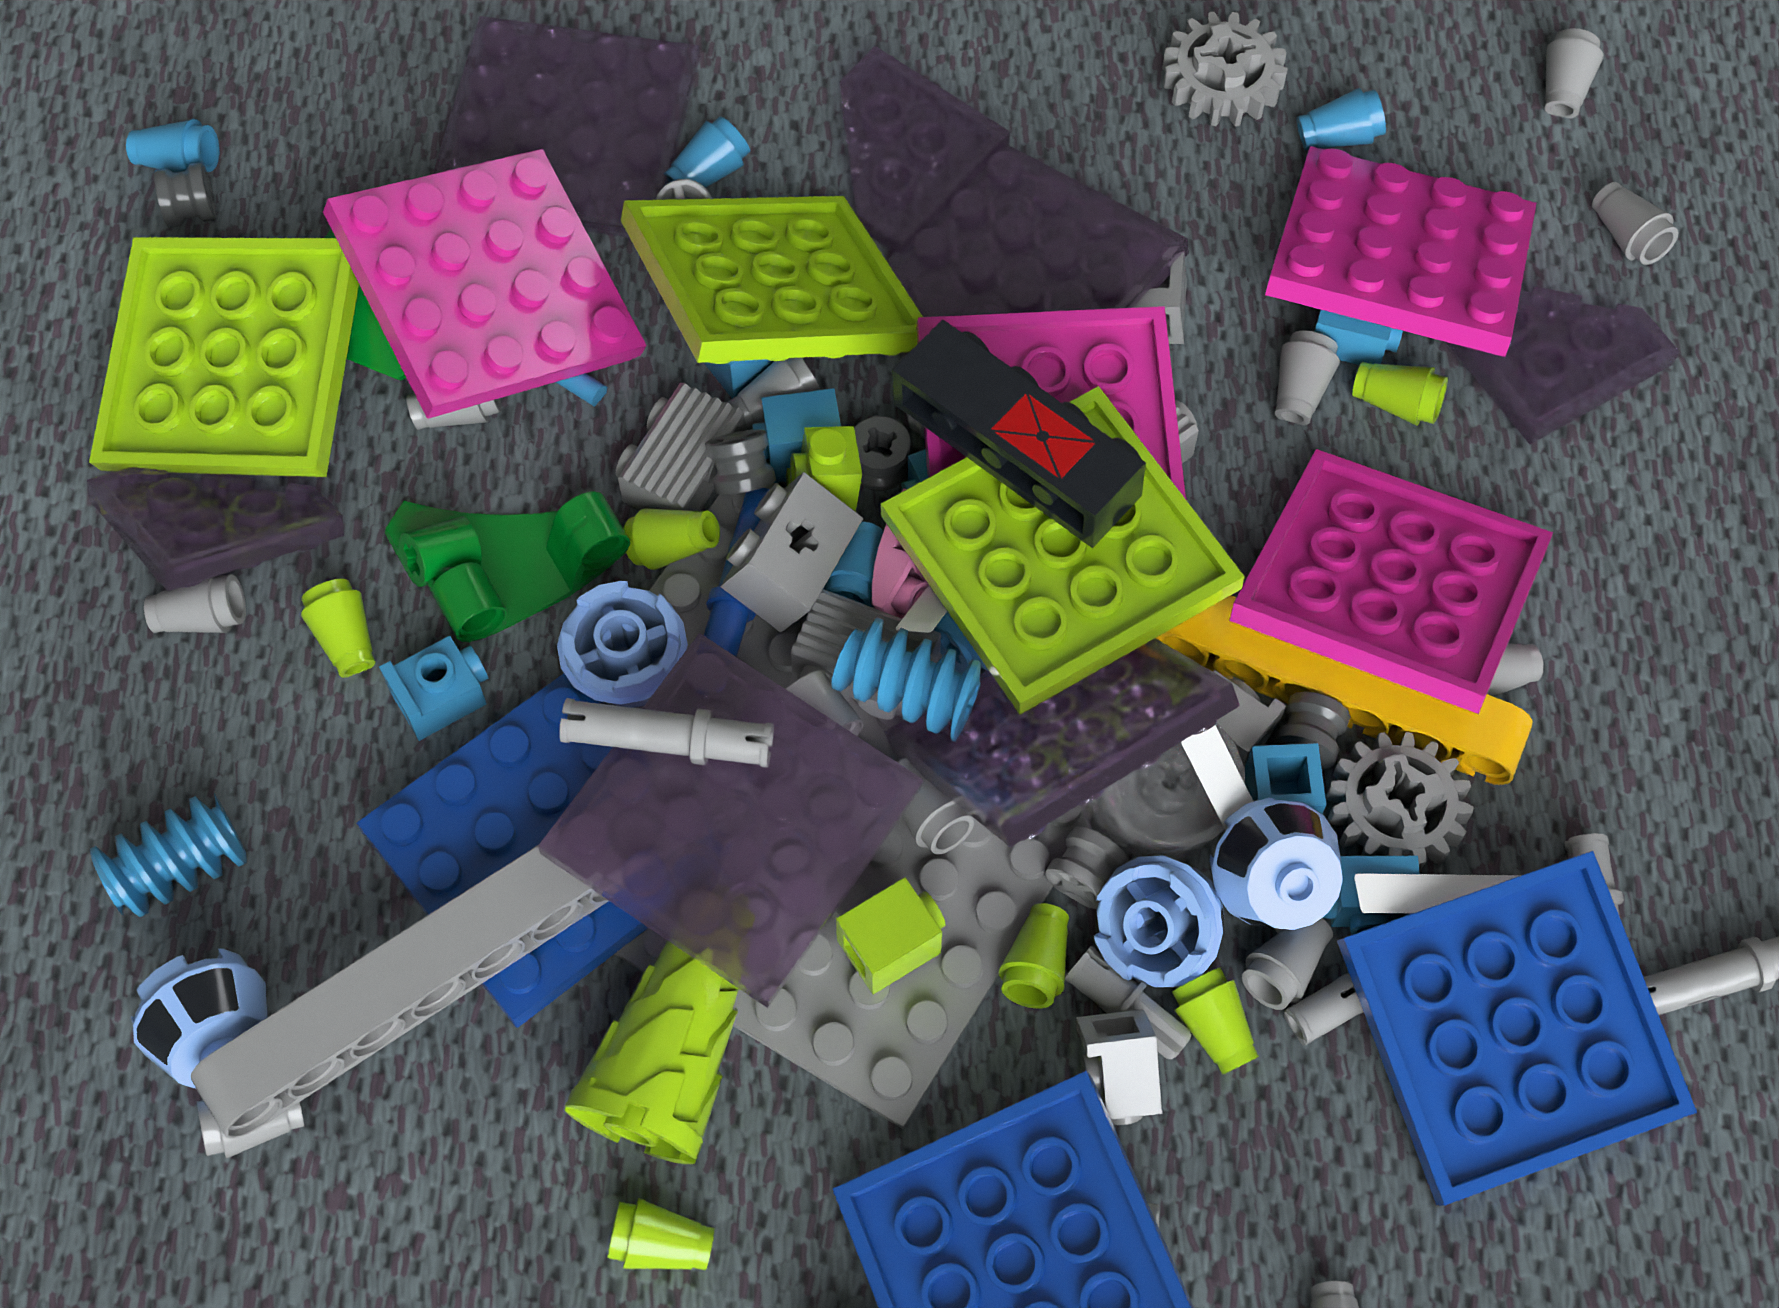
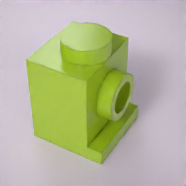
M854 426L804 427L801 453H792L790 468H786L787 486L805 472L856 512L862 469Z

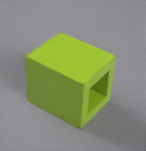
M906 877L836 918L837 941L872 995L941 954V928L946 926L945 919L929 893L923 891L917 895Z

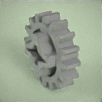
M1209 12L1207 24L1201 25L1197 20L1191 18L1187 21L1186 33L1175 30L1172 34L1170 47L1165 49L1162 70H1165L1163 87L1164 89H1174L1172 97L1174 106L1183 105L1187 102L1191 105L1189 111L1191 119L1200 116L1202 112L1210 114L1211 126H1217L1221 116H1229L1234 126H1240L1242 115L1246 112L1258 120L1262 118L1264 105L1274 107L1277 104L1279 92L1283 90L1288 68L1284 67L1287 53L1285 49L1275 48L1277 34L1273 31L1260 35L1258 33L1260 21L1257 19L1250 21L1246 26L1239 24L1237 12L1231 13L1228 22H1220L1215 12Z
M1382 732L1378 734L1373 744V751L1366 744L1359 741L1351 751V760L1343 758L1339 760L1333 776L1338 781H1331L1326 792V799L1337 805L1332 807L1327 820L1330 825L1346 826V830L1339 841L1342 848L1358 843L1363 847L1360 856H1418L1419 871L1421 872L1426 863V855L1430 860L1440 865L1450 852L1448 845L1458 847L1467 831L1463 828L1462 824H1467L1473 814L1474 806L1461 802V800L1468 794L1471 784L1468 780H1453L1451 777L1459 764L1456 758L1447 759L1442 763L1435 758L1439 745L1437 742L1431 741L1422 751L1414 748L1413 733L1406 732L1400 745H1392L1388 735ZM1373 772L1375 776L1373 786H1368L1362 794H1357L1359 782L1369 773ZM1390 793L1395 795L1396 799L1389 800ZM1403 804H1410L1409 810L1404 809ZM1437 811H1441L1439 825L1428 834H1425L1426 818L1432 817Z

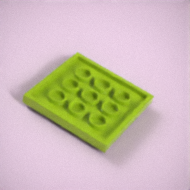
M844 196L624 200L621 223L697 363L726 364L730 361L764 359L784 361L788 358L804 357L841 358L845 355L864 354L892 356L910 352L917 345V318L923 316Z
M133 237L89 463L101 471L326 477L359 283L337 239Z
M1099 386L1075 398L1070 403L1077 406L1086 415L1089 422L1111 438H1121L1132 445L1141 459L1146 462L1142 496L1093 548L967 457L880 504L881 517L1019 715L1222 601L1243 587L1245 577Z

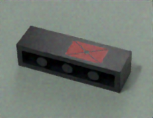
M942 319L892 369L895 406L1091 548L1107 534L1142 496L1146 462L1141 459L1132 445L1121 438H1111L1096 428L1077 406L1070 402L1061 403L1039 387L1036 380L1026 370L1018 366L1010 367L990 353L984 342L973 333L967 331L960 332Z

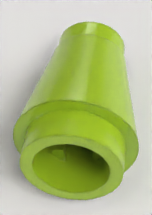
M1362 362L1355 377L1352 396L1363 399L1365 402L1413 425L1418 426L1420 421L1434 424L1442 408L1448 378L1435 374L1434 367Z
M644 508L636 516L629 518L624 526V530L630 538V547L626 552L627 556L635 565H644L650 570H657L706 549L714 548L720 539L718 520L708 510Z
M347 579L326 581L305 592L301 597L304 605L301 617L333 666L336 667L339 676L347 678L372 668L376 661L372 654L373 650L361 592L353 590Z
M1038 903L1031 907L1029 916L1026 918L999 969V976L1003 981L1001 991L1009 1000L1016 1004L1036 1009L1047 1008L1053 1004L1055 996L1060 995L1064 991L1069 915L1060 907L1047 903Z
M1220 967L1172 991L1179 1005L1174 1010L1175 1013L1197 1039L1212 1061L1217 1063L1222 1075L1259 1057L1253 1046L1254 1041L1235 980L1228 982Z
M640 1198L637 1199L636 1204L619 1201L607 1258L623 1261V1269L696 1268L706 1270L715 1228L703 1226L697 1221Z

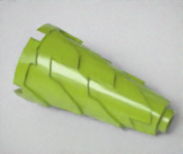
M715 886L710 894H698L693 904L688 905L675 924L654 965H649L645 969L618 1022L614 1020L609 1026L578 1084L571 1090L564 1107H566V1113L574 1120L616 1143L619 1142L620 1137H623L632 1142L645 1145L644 1153L650 1156L680 1164H694L696 1162L721 1083L722 1074L718 1070L738 1009L733 1006L750 955L751 940L749 938L755 916L748 910L750 901L745 896L731 889Z

